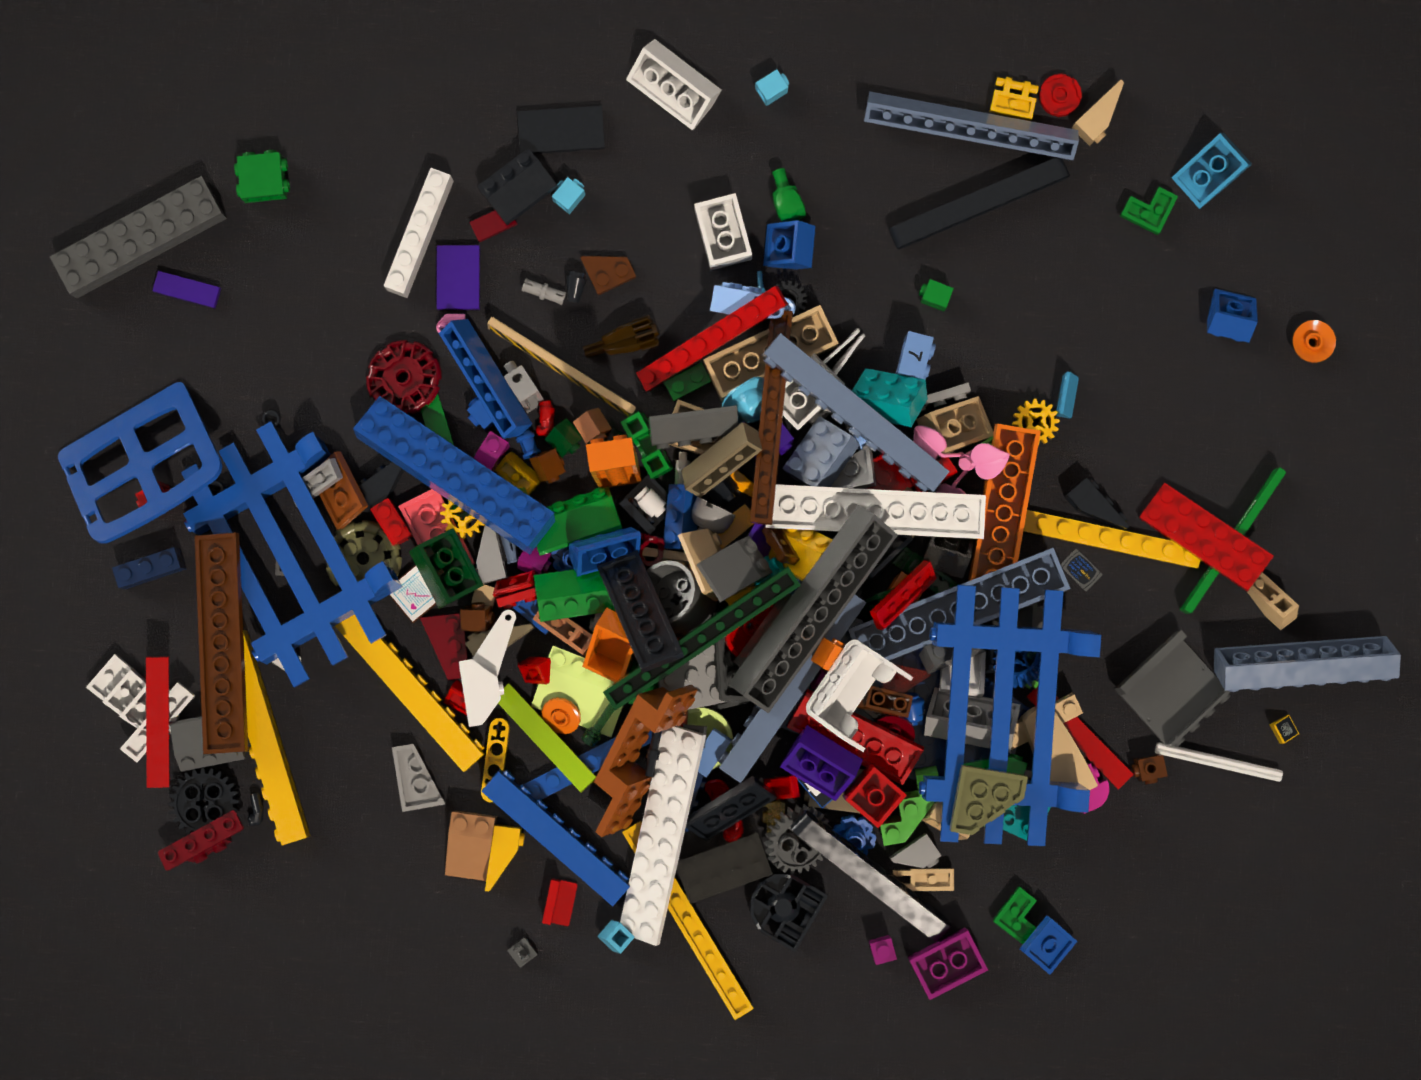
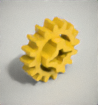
M1033 399L1032 404L1028 401L1024 402L1025 408L1022 406L1017 408L1020 414H1013V417L1017 419V421L1012 423L1013 426L1023 428V418L1026 421L1027 429L1041 431L1040 434L1042 436L1039 438V443L1041 440L1043 444H1046L1048 442L1046 437L1050 439L1055 437L1052 432H1057L1059 428L1054 425L1059 423L1060 420L1054 419L1058 412H1051L1052 404L1046 407L1045 400L1038 404L1037 399ZM1040 409L1041 411L1039 413H1033L1029 410ZM1047 416H1048L1049 422H1050V425H1049V426L1046 424V417H1047ZM1037 418L1039 419L1038 425L1034 427L1032 423L1034 422L1033 420Z
M449 501V504H442L446 510L440 512L441 515L445 516L441 523L448 524L445 529L446 531L454 528L456 534L460 533L461 538H465L466 533L473 537V531L480 533L479 526H485V524L473 516L465 517L463 520L462 517L455 515L463 513L464 510L460 507L451 510L455 505L451 501ZM451 518L457 520L459 528L454 526ZM473 520H477L476 523L469 528V523Z

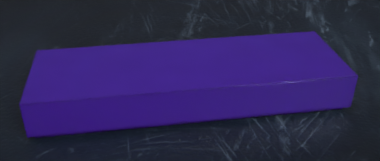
M158 271L152 291L215 309L221 288Z

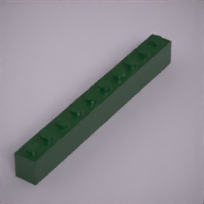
M788 566L678 639L684 654L683 658L642 673L640 667H637L604 689V695L616 711L638 694H641L801 586L790 568Z

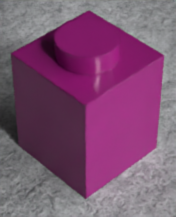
M537 546L530 555L523 551L518 559L517 568L524 572L535 570L536 574L548 573L552 566V562H550L551 553L540 556Z
M889 935L868 941L875 965L897 960L892 939Z

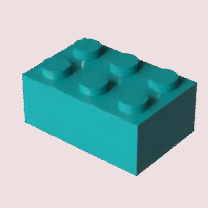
M865 368L852 390L854 394L890 423L912 427L928 399L926 380Z

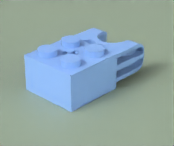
M722 282V285H714L710 311L731 314L763 294L762 288L742 286V284ZM784 297L788 305L768 318H780L784 310L793 311L794 315V301Z

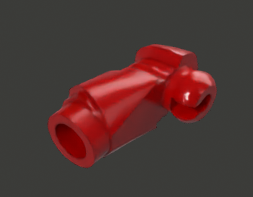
M551 401L539 403L541 425L536 427V433L539 436L547 437L554 428L555 408H553Z

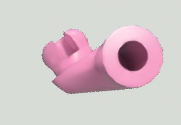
M445 314L436 325L437 332L439 333L450 321L466 319V315Z

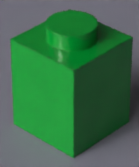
M930 279L927 285L923 283L919 296H922L920 303L945 311L954 288Z

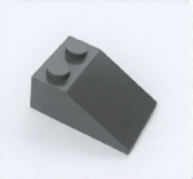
M750 536L736 541L697 564L700 572L720 602L756 585L773 573L768 562L763 558L756 543Z

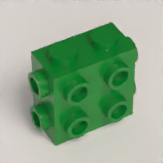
M266 150L264 154L246 152L243 153V156H237L234 170L236 176H239V184L236 185L238 197L245 203L287 199V192H290L289 180L285 178V171H288L287 159L280 152Z

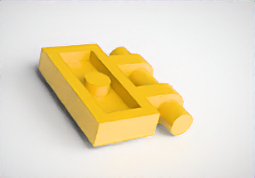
M997 77L995 85L1003 87V91L994 90L990 112L1031 121L1036 98L1028 97L1029 93L1037 94L1039 86L1033 85L1029 81H1024L1023 83L1014 81L1010 77ZM1010 89L1022 91V94L1010 93Z

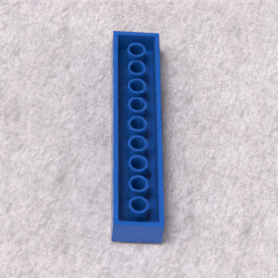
M381 396L377 398L353 428L357 439L529 555L555 523L553 511Z

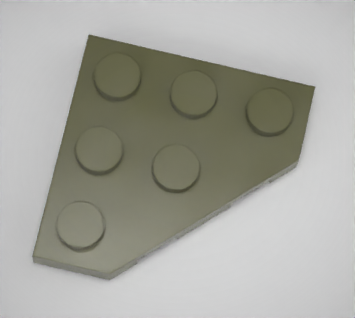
M961 765L949 830L951 832L974 835L981 827L988 822H992L1005 813V810L1024 799L1028 776Z

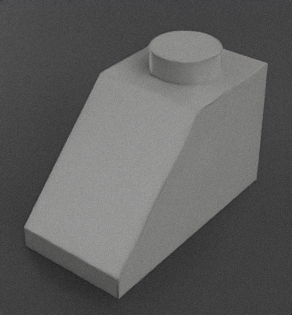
M924 832L889 858L893 863L931 868L939 862L938 858L941 857V854Z

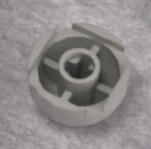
M699 497L696 498L691 510L692 520L699 526L698 530L708 528L717 534L725 532L731 526L736 516Z

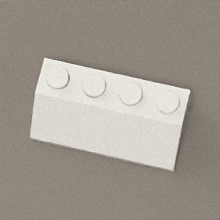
M656 39L643 47L626 79L691 130H694L722 91Z

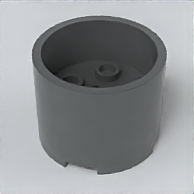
M662 561L646 570L675 636L683 637L710 619L712 613L716 611L717 601L712 600L701 592L693 571L676 561Z

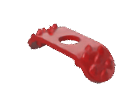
M719 779L708 781L704 786L711 801L730 790L728 785ZM742 820L723 831V838L727 842H733L741 837L744 831Z

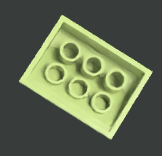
M553 646L548 657L551 659L550 683L538 684L531 707L542 711L544 704L550 699L557 697L565 698L578 708L581 714L580 726L612 737L623 706L615 711L603 691L615 682L582 667L585 660L584 657Z

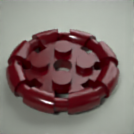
M407 340L392 342L386 345L387 347L384 350H379L372 358L368 366L370 369L369 375L366 376L367 389L370 397H373L375 401L381 396L406 414L412 415L420 412L421 408L426 404L429 406L436 398L440 389L438 387L439 380H442L441 367L438 359L433 357V352L425 345L416 341L410 343ZM407 351H411L410 357H405ZM390 355L394 356V358L387 361V357H389ZM426 360L427 364L422 367L419 362ZM378 371H384L383 378L377 377ZM402 372H407L408 379L403 383L399 382V375ZM425 377L431 378L430 385L426 384ZM383 388L387 391L384 395L380 393ZM419 393L421 398L415 402L412 397ZM396 398L401 400V405L395 404Z

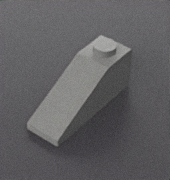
M486 525L484 526L477 556V568H475L483 584L508 578L498 533Z

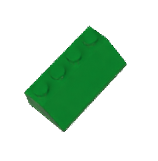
M609 486L596 488L592 492L579 494L572 499L563 502L558 501L548 506L547 508L554 512L555 523L539 542L537 549L541 556L568 547L569 543L577 540H585L599 534H606L621 529V522Z
M574 569L534 575L540 622L603 613L606 608L615 611L598 571L578 577Z

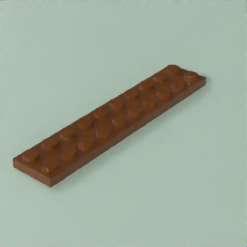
M239 533L195 536L203 754L247 752L248 732Z

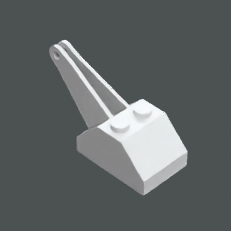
M859 328L852 332L825 359L821 360L815 353L810 356L844 385L845 383L837 374L866 335L864 333L861 334L848 347L832 369L825 363L860 332ZM786 380L783 416L799 430L821 408L814 403L816 399L810 394L807 397L797 389L799 385L793 380L791 383Z
M505 610L500 615L473 659L459 661L469 727L483 725L501 700L500 695H504L503 682H498L497 676L516 620V615L511 610ZM510 615L511 620L507 621L505 616Z

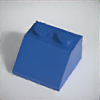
M799 220L767 224L763 266L786 269L812 268L815 226Z
M1215 289L1207 319V333L1217 337L1223 336L1235 341L1249 343L1258 323L1256 298Z

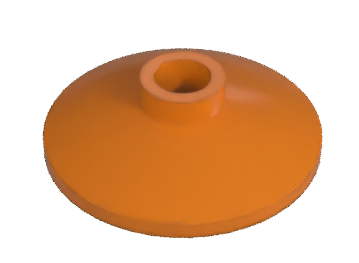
M1310 320L1302 323L1293 335L1295 352L1301 359L1307 362L1317 363L1326 360L1331 356L1336 346V337L1329 325L1319 320ZM1310 339L1315 341V346L1309 344Z

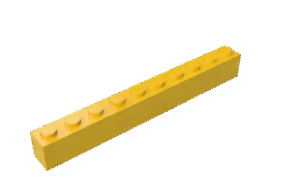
M356 615L335 625L463 772H466L485 755L482 751L484 746L477 739L473 741L468 735L470 730L463 723L458 724L454 719L455 713L448 706L444 708L440 703L441 697L434 690L432 692L429 691L425 686L428 684L420 674L417 676L411 670L413 668L412 664L406 658L402 660L397 654L399 650L392 642L388 644L384 638H381L371 644Z
M243 630L247 732L251 744L249 746V753L252 759L255 758L257 764L255 772L257 778L261 779L263 783L261 791L263 798L268 800L270 806L268 809L270 820L275 822L276 829L274 834L276 840L281 842V845H285L311 835L260 669L251 652L253 647L248 630Z

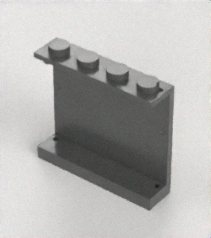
M1182 630L1174 632L1114 688L1166 747L1179 746L1185 740L1184 735L1189 731L1190 733L1195 731L1201 725L1199 721L1203 717L1208 718L1216 711L1214 707L1219 702L1221 704L1224 703L1231 696L1229 694L1230 691L1224 690L1218 678L1185 643L1184 639L1187 636Z

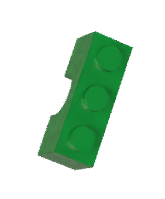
M637 412L621 421L628 437H632L634 444L637 446L642 456L641 461L651 479H657L674 469L664 449H657L656 446H651L649 423L644 412Z

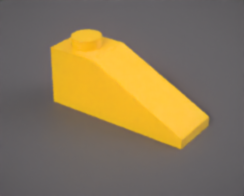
M499 824L494 826L485 891H490L518 852L519 847L524 845L525 833H522V828Z

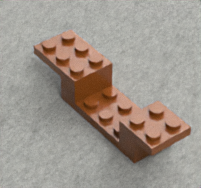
M692 684L672 691L660 687L637 695L594 781L612 797L596 830L600 837L614 834L621 829H627L633 821L632 816L641 806L640 801L649 790V783L652 777L645 776L646 770L635 762L640 755L639 751L648 740L650 730L657 733L680 726L684 722L685 714L694 703V696L698 690Z

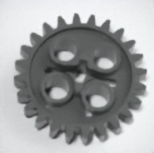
M796 805L794 811L788 807L786 815L780 812L781 818L773 819L776 823L775 826H768L772 831L765 834L770 839L764 842L768 847L765 852L769 855L768 859L778 869L780 868L784 873L788 871L790 874H793L796 870L801 874L802 868L809 871V865L812 864L816 867L817 859L823 861L821 854L813 847L807 850L786 832L787 829L792 831L790 826L804 810L810 811L831 827L828 824L829 820L824 817V814L813 806L809 808L807 805H804L801 808Z

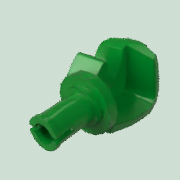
M785 168L777 169L772 172L777 186V190L772 195L778 218L781 222L800 221L806 216L804 202L798 193L797 187L789 185Z

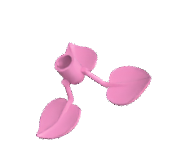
M922 425L914 428L913 442L935 460L938 455L942 458L959 457V467L963 472L954 481L952 487L943 483L937 488L936 493L966 494L962 489L956 488V486L970 470L975 468L980 478L992 479L1004 469L1010 456L1009 453L986 443L978 444L973 450L965 454L963 452L942 453L946 449L947 443L938 431Z

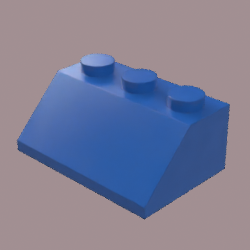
M630 527L569 543V558L577 577L598 571L597 565L638 550V553H640L641 533Z

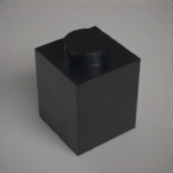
M729 475L707 492V494L716 505L722 501L726 504L736 497L733 493L739 487Z

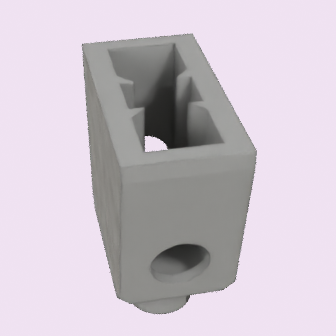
M510 361L503 366L507 373L504 376L505 380L527 413L537 408L540 402L545 401L522 365L517 367L514 361Z

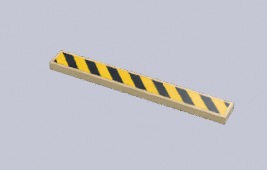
M491 317L488 321V329L627 417L635 414L636 407L494 317Z

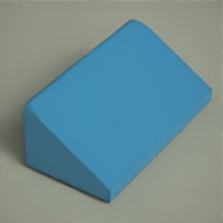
M1066 372L1062 376L1056 410L1058 412L1056 416L1069 419L1072 418L1079 381L1078 376L1071 372Z

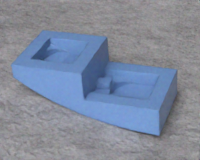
M713 728L706 738L705 748H703L698 772L705 777L708 776L732 741V739L716 728Z

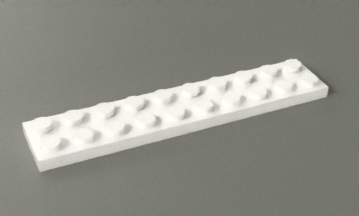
M776 484L772 525H766V528L839 532L855 508L860 505L875 514L898 535L984 539L986 495Z
M680 726L663 730L658 747V751H660L659 760H656L654 777L651 779L629 879L630 888L626 893L620 923L636 939L655 946L659 945L661 941L706 734Z

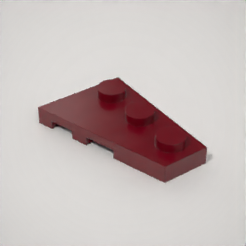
M460 613L420 618L447 679H460L459 661L468 660V651L465 645L467 643L466 632L461 631Z

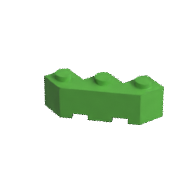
M936 766L914 769L918 790L905 792L907 796L899 804L900 815L889 816L880 826L884 846L906 842L935 803L933 801H925L922 798V795L919 794V783L923 781V775L939 776Z

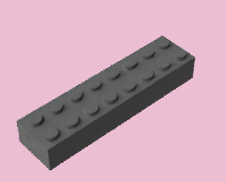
M200 176L50 256V259L68 293L75 298H79L222 222L227 217L210 185Z

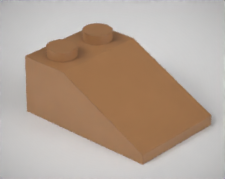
M457 810L452 811L445 875L482 881L487 880L494 826L497 824L498 816Z

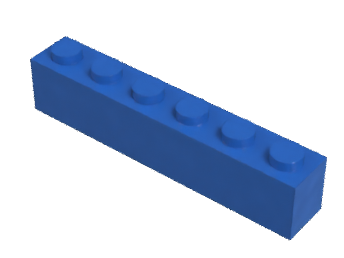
M469 320L450 321L439 332L445 345L502 438L520 436L532 425L529 417Z

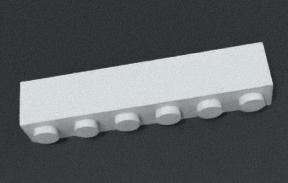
M430 168L385 281L384 287L387 291L408 298L454 182L451 175Z

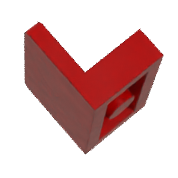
M555 878L551 879L542 920L543 924L551 925V923L569 926L578 886L577 883Z

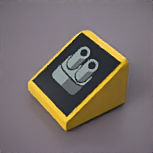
M1286 715L1269 724L1279 744H1284L1299 734L1290 715Z

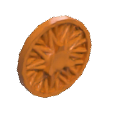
M557 697L550 699L544 704L542 709V719L556 733H572L581 722V714L578 708L565 698Z

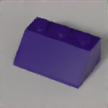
M807 725L795 740L780 767L836 801L856 777L863 759Z

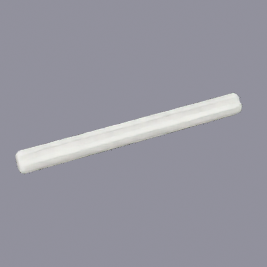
M1157 742L1155 746L1156 754L1278 782L1282 780V770L1178 746L1166 747L1161 742Z

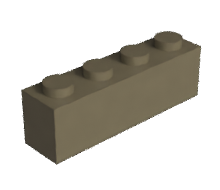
M742 422L682 469L685 490L701 498L761 452L762 446L758 431Z

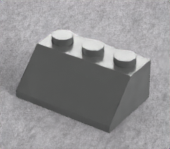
M202 716L170 722L174 756L180 771L245 759L246 752L203 754Z

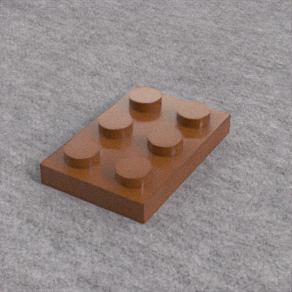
M340 451L334 452L325 461L335 458L343 478L319 494L336 529L346 527L368 507Z

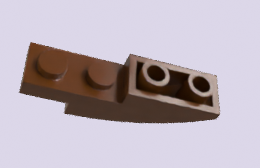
M871 686L857 708L908 718L913 696Z

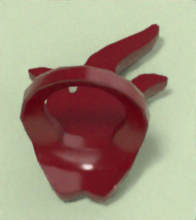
M641 533L643 542L640 546L639 555L643 564L653 566L661 562L664 554V540L651 534ZM650 542L655 543L658 550V556L651 562L646 561L642 555L643 549Z

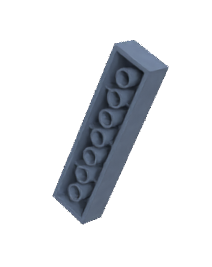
M1387 636L1215 648L1214 673L1224 690L1236 692L1240 689L1259 690L1268 687L1275 689L1282 688L1283 686L1303 687L1310 684L1319 686L1326 683L1346 684L1352 681H1389L1399 678L1401 654Z

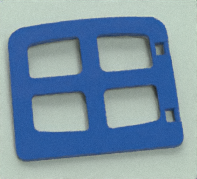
M176 382L63 448L58 454V460L65 472L66 479L81 515L85 520L88 532L99 543H109L173 509L215 481L223 467L222 461L192 397L182 382ZM172 410H178L185 426L184 432L157 448L144 452L135 429ZM120 439L129 458L128 464L90 486L82 469L83 463ZM194 445L202 462V467L189 478L163 493L153 472L154 467L187 446ZM75 466L77 472L71 475L69 469ZM137 478L146 496L147 503L121 518L105 523L97 500L129 480ZM96 514L98 520L91 523L89 517Z

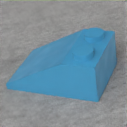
M1220 133L1171 178L1195 205L1201 209L1249 168L1252 163L1225 133Z

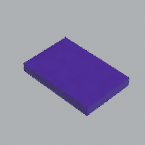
M437 245V310H480L479 245Z

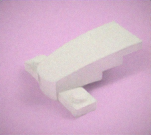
M115 653L86 688L103 700L105 705L118 713L119 717L137 728L120 750L135 762H138L146 753V679ZM177 682L169 691L170 722L179 721V713L195 696L180 682Z

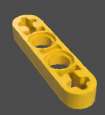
M503 718L494 719L489 727L482 789L487 784V779L491 780L492 778L488 773L491 765L499 766L503 772L505 770L510 725ZM499 721L502 722V726L506 727L500 734V737H505L504 741L499 739L492 740V735L497 737L498 731L494 729V725H498ZM494 743L502 745L503 752L500 755L496 756L491 752V746ZM481 792V795L485 801L493 802L484 793Z

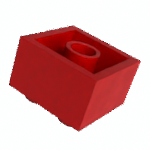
M871 763L842 795L850 805L877 828L884 823L907 796L902 789Z

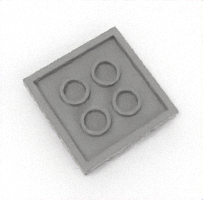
M715 644L660 680L658 687H664L668 691H672L692 684L698 690L694 696L695 701L688 710L724 703V701L719 700Z

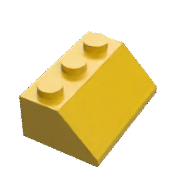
M782 529L800 558L795 565L784 563L783 567L788 566L794 576L803 581L829 546L832 539L815 530ZM772 548L768 555L770 559L775 557Z

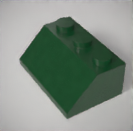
M454 528L417 545L409 551L439 609L484 586Z

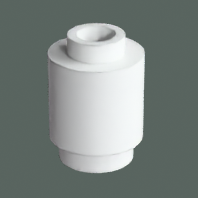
M647 486L634 498L640 508L651 518L653 516L658 518L666 510L664 507L666 502L652 488L649 489Z

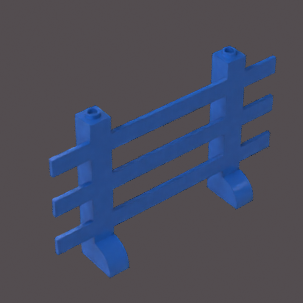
M270 421L256 429L273 463L251 475L235 443L219 450L236 484L215 496L212 494L209 486H206L193 495L198 505L183 513L186 518L184 524L188 531L200 536L209 530L213 534L233 533L227 520L247 508L251 511L304 611L301 615L282 625L240 547L241 588L266 635L251 643L253 647L251 652L256 661L266 665L279 658L295 688L310 679L295 648L317 636L328 659L334 666L348 658V655L333 627L353 615H356L371 644L386 636V633L371 605L403 586L393 568L384 561L372 567L365 574L364 579L359 582L357 581L302 477L320 466L331 456L325 442L314 432H311L296 444V450L288 453L276 428ZM195 464L182 471L184 479L186 480L197 472L199 467ZM284 487H287L342 589L341 592L322 603H319L265 501V498Z
M957 585L955 623L934 622L929 633V638L933 645L953 647L944 776L923 775V781L919 783V794L922 795L925 801L943 802L940 841L958 842L959 833L951 832L949 829L961 765H964L972 648L997 650L989 769L1007 772L1015 651L1040 652L1032 778L1027 780L1024 799L1014 805L1030 806L1027 845L1045 846L1048 807L1089 813V789L1080 783L1050 781L1059 653L1100 657L1101 635L1090 630L1061 629L1063 591L1045 590L1042 628L1017 627L1020 588L1001 587L999 626L973 624L976 586ZM1004 813L985 825L984 844H1002Z

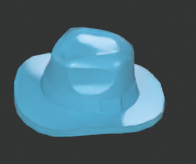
M759 376L753 377L730 391L724 398L722 407L737 405L738 423H754L760 420L764 378Z

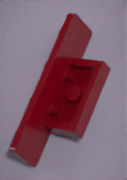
M232 810L158 851V855L167 871L186 861L200 863L208 858L207 855L210 853H218L226 849V845L232 842L230 837L242 831L244 827L237 812Z

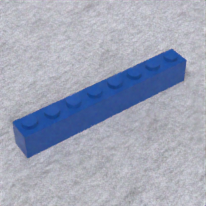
M499 769L483 787L481 792L610 905L614 906L630 888L628 881L630 878L621 870L617 872L612 867L613 863L606 856L601 858L596 853L597 849L590 842L587 841L585 844L579 838L581 835L574 828L568 829L563 824L565 821L558 814L554 813L552 815L547 810L548 806L541 799L538 798L536 801L530 795L532 792L525 785L519 786L514 781L515 777L509 771L505 770L503 772Z

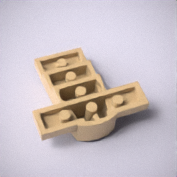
M1070 693L1055 702L1050 781L1080 783L1091 790L1098 785L1079 748L1063 724L1083 714L1075 694ZM1037 706L1026 711L1017 721L1011 750L1029 742L1033 753Z

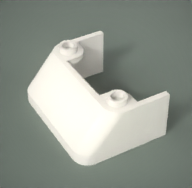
M851 640L845 645L807 702L806 712L842 740L864 752L866 748L852 739L857 732L858 722L851 715L875 679L881 683H886L894 677L896 672L910 681L913 677L860 641Z

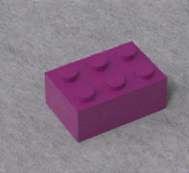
M966 928L907 957L929 1000L988 971Z

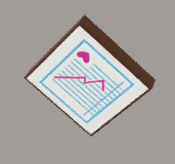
M416 565L399 578L403 587L389 595L412 623H415L436 605Z

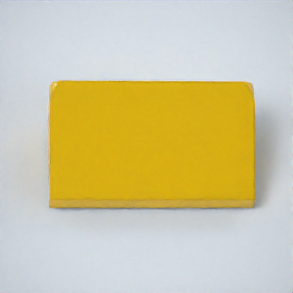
M514 452L505 455L494 470L503 479L512 485H516L517 488H525L527 495H530L541 483L535 471Z

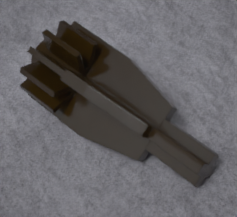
M649 315L619 326L603 335L602 341L584 346L583 350L586 358L605 352L606 354L614 355L634 352L640 349L643 351L659 345L657 337L660 333L657 324L653 323Z

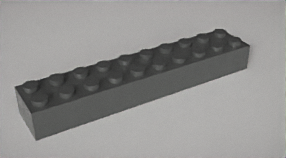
M858 505L728 685L769 713L898 534L875 514Z

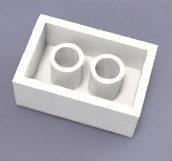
M736 193L694 204L710 270L752 260V252Z

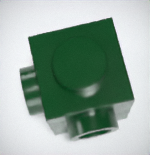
M567 418L555 426L545 438L553 448H556L557 453L562 458L569 452L573 455L581 447L579 443L583 439L579 431Z

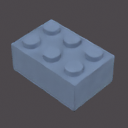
M819 416L782 469L791 478L804 486L831 487L860 444L852 435Z

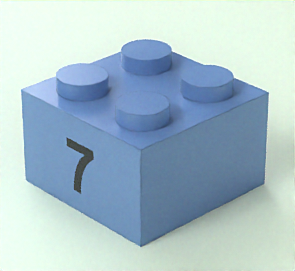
M908 331L904 338L895 374L926 380L931 366L927 362L933 357L936 344H933L934 337Z

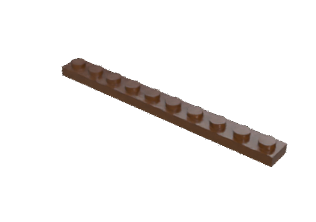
M784 310L780 318H770L767 348L780 333L787 339H791L793 311ZM767 364L765 365L759 425L762 451L756 456L750 523L772 525L786 380L780 375L782 371L777 367L773 369Z

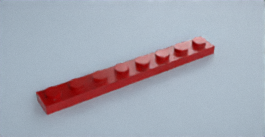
M774 286L636 374L646 392L650 391L781 310L788 303L779 287Z

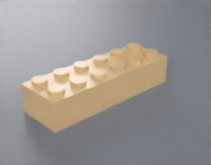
M821 305L792 318L790 341L809 357L814 353L820 356L838 347L839 343ZM769 329L703 359L704 366L721 401L724 400L730 391L747 380L758 376L764 378L766 363L762 354L767 349Z

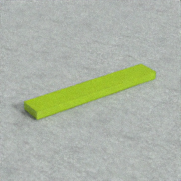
M507 684L504 687V695H500L501 700L498 704L582 793L596 779L594 773L511 684Z

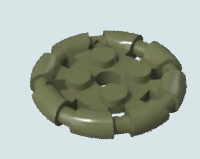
M362 520V522L355 523L353 521L343 529L336 531L337 534L334 538L338 546L343 539L349 542L344 546V549L341 546L339 547L358 582L365 578V574L372 567L382 561L392 567L398 576L402 565V557H400L399 553L401 549L400 544L392 546L378 522ZM357 531H363L364 537L357 538ZM377 535L383 538L380 544L374 540ZM391 551V559H386L385 552ZM361 553L369 555V562L365 565H361L358 562V556ZM327 563V574L337 587L339 584Z

